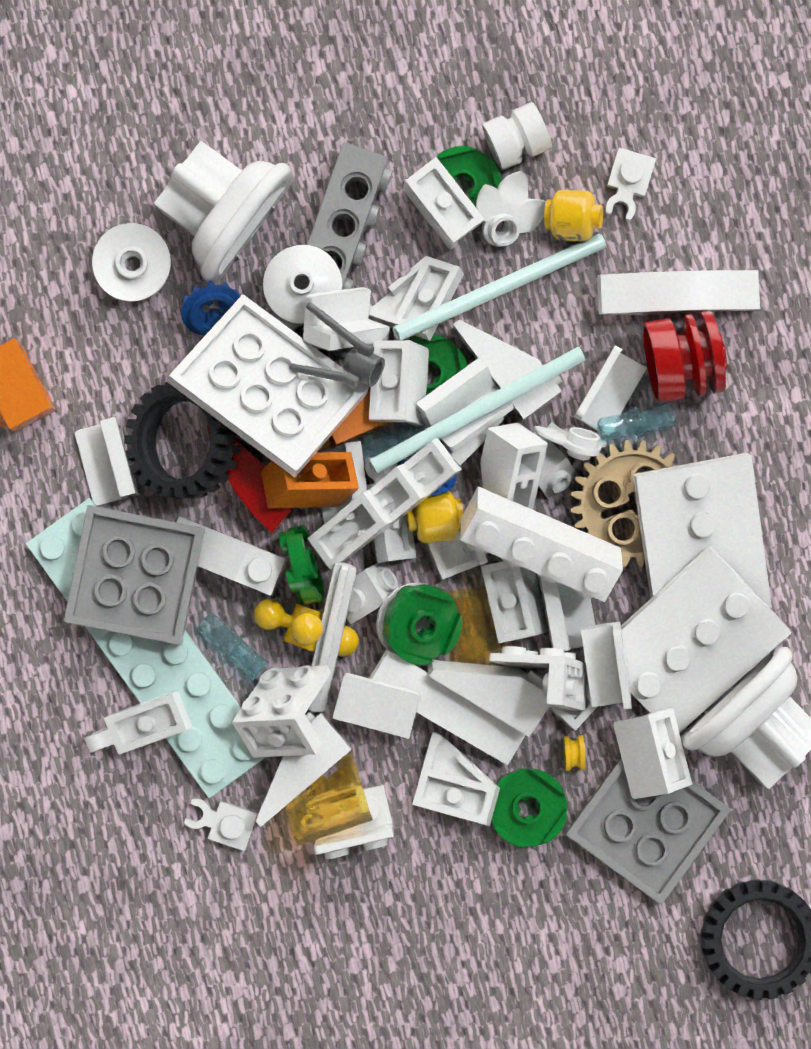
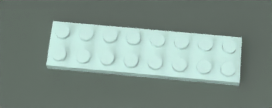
M91 498L82 502L26 543L67 602L87 505L96 506ZM85 626L140 703L178 690L192 727L166 739L208 798L215 795L266 758H253L232 724V721L242 707L186 629L182 645Z

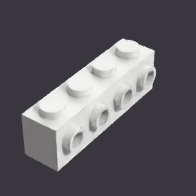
M479 486L461 517L460 541L465 542L472 550L489 552L500 557L506 564L512 567H524L537 573L540 578L547 582L564 584L573 588L582 597H594L605 602L623 571L620 547Z

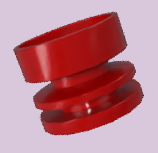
M711 311L699 314V331L691 314L685 315L683 317V334L678 335L670 318L643 323L645 357L651 388L657 404L684 399L685 381L691 380L698 397L706 394V377L713 394L726 390L727 357L725 344Z

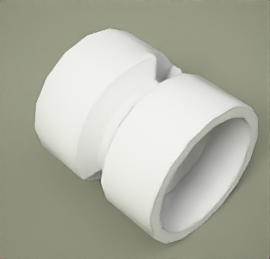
M533 102L512 110L511 118L509 119L501 115L481 125L488 146L501 171L521 163L522 155L524 154L534 157L552 149V142L545 123Z

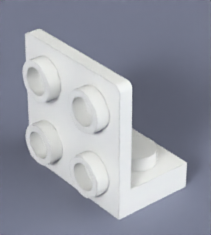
M503 646L502 653H489L490 662L507 667L549 670V673L544 675L542 685L543 695L547 697V704L567 710L585 711L587 689L586 663L576 660L575 653L564 652L563 649L540 648V655H538L536 651H526V648Z
M327 665L271 668L261 675L258 684L250 696L243 702L242 708L232 721L253 758L317 754L323 743L305 713L331 674Z
M383 784L307 802L315 837L313 847L315 855L324 853L325 859H333L348 855L349 847L363 844L364 850L376 849L388 845V838L394 837L393 823Z

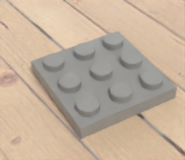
M87 505L64 622L182 645L205 528Z
M620 757L565 834L662 905L731 809L694 781H692V785L669 794L634 799L631 796L622 757Z

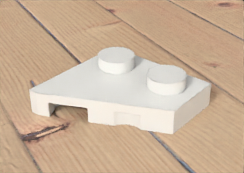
M425 256L411 268V271L406 276L400 277L388 287L391 291L374 306L370 304L368 319L393 328L451 301L464 273L459 266ZM438 324L414 336L430 341Z
M432 732L412 805L490 826L500 787L442 734Z

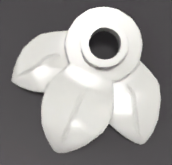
M519 171L506 176L500 182L497 189L485 184L478 194L476 209L484 217L482 234L485 240L493 246L501 247L512 244L520 233L533 231L544 217L546 201L528 198V183L524 172ZM504 221L502 229L495 231L497 225Z
M553 422L547 428L534 426V430L539 436L564 446L568 449L567 454L579 460H589L590 456H598L601 448L607 445V440L599 432L573 427L567 432Z

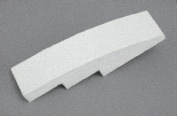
M758 270L668 271L597 275L599 315H670L674 313H701L706 311L713 313L716 311H755L760 309Z
M438 438L431 440L404 464L397 466L372 488L362 492L307 539L328 568L332 570L335 563L344 562L460 472L461 468Z
M386 649L369 678L419 692L421 696L417 713L506 765L510 763L525 737V734L429 677L427 671L406 662L389 649Z

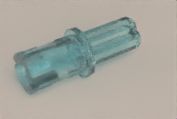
M670 403L641 410L638 407H632L627 413L600 418L597 422V432L603 441L633 435L636 438H642L646 432L675 427L676 414Z
M402 423L396 429L367 433L363 437L365 452L367 456H377L427 429L425 424L424 426L413 425L405 427Z
M210 613L199 624L198 631L223 653L222 658L225 660L228 657L252 681L269 664V661L260 656L243 640L245 638L243 634L239 637L215 614Z

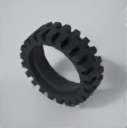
M164 382V385L154 386L151 388L152 393H144L139 398L143 405L135 404L131 410L137 416L136 419L127 420L126 428L132 429L133 432L132 435H124V444L132 445V449L125 451L127 460L135 461L129 467L133 474L140 475L137 479L142 486L149 487L148 490L154 494L175 499H194L208 496L207 492L217 491L221 488L218 483H226L230 478L227 469L236 468L238 461L234 460L232 455L240 454L242 445L234 444V439L241 437L168 382ZM180 402H191L198 406L207 418L210 429V447L202 467L194 475L185 479H176L167 474L159 462L156 451L157 429L163 416L173 405Z
M758 879L740 882L731 888H727L711 903L710 909L706 912L703 919L700 936L701 947L709 969L724 986L743 997L762 1000V998L775 999L779 995H787L793 992V988L797 985L801 986L806 981L805 977L808 973L811 974V909L797 893L782 884ZM763 900L777 903L788 911L796 923L799 940L796 954L786 968L773 976L756 978L743 975L731 966L724 955L721 938L724 924L733 911L745 903Z

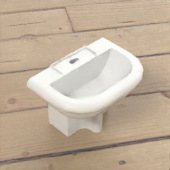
M200 141L189 157L182 164L179 163L175 167L168 185L154 202V205L160 212L194 236L192 254L201 269V276L207 285L209 281L217 285L236 258L240 259L239 254L271 211H276L275 206L293 183L294 177L291 167L286 163L274 165L270 162L256 161L240 170Z
M775 647L707 711L705 710L704 714L681 735L683 747L691 751L698 750L713 757L724 756L731 752L767 789H770L789 770L799 766L805 760L806 754L811 750V718L790 697L797 686L796 670L791 663L792 651L788 647Z

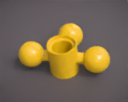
M265 599L256 605L254 620L260 628L274 630L279 626L285 627L287 631L283 641L315 652L316 643L323 633L322 612L296 603L293 614L290 615L285 613L281 603L274 599ZM344 626L338 653L340 657L352 655L359 645L358 634L349 626Z

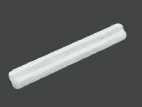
M344 562L335 563L333 566L321 620L323 633L316 643L311 665H327L331 671L330 676L308 709L315 713L323 712L327 706L357 572L356 567Z

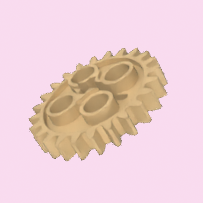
M625 440L622 444V452H618L612 443L607 445L608 457L600 453L598 456H594L597 462L595 466L586 462L582 464L583 469L588 475L586 478L574 477L573 480L582 488L581 491L569 493V496L579 500V505L570 508L569 512L580 514L581 519L572 525L574 528L585 527L586 533L621 548L623 567L627 566L630 557L634 558L637 567H643L644 551L638 513L635 514L633 510H624L605 519H602L600 514L605 510L627 503L629 501V493L636 497L632 474H635L639 468L645 467L652 471L672 467L671 463L674 460L675 454L670 453L662 459L660 457V445H655L649 453L646 452V442L644 440L639 441L636 450H632L630 441ZM605 481L613 483L617 488V497L610 504L602 502L598 497V488ZM619 518H625L631 524V534L625 540H618L612 532L613 523Z

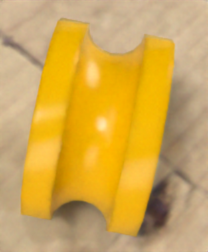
M578 735L575 740H571L569 736H563L565 771H570L574 766L579 767L580 771L585 770L584 736Z

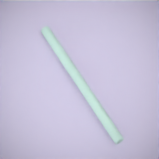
M597 234L589 241L577 243L393 327L394 335L398 341H402L606 248L605 239L601 234Z
M576 347L370 459L375 472L379 473L418 452L431 440L436 438L440 440L584 362L586 359L579 347Z

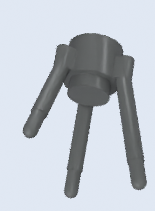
M311 302L307 303L306 308L356 349H352L349 352L343 349L329 351L344 360L343 370L347 371L346 374L295 363L290 365V370L344 382L354 388H357L360 382L369 387L374 386L383 373L385 359L373 354L374 347L362 342L323 310H320Z

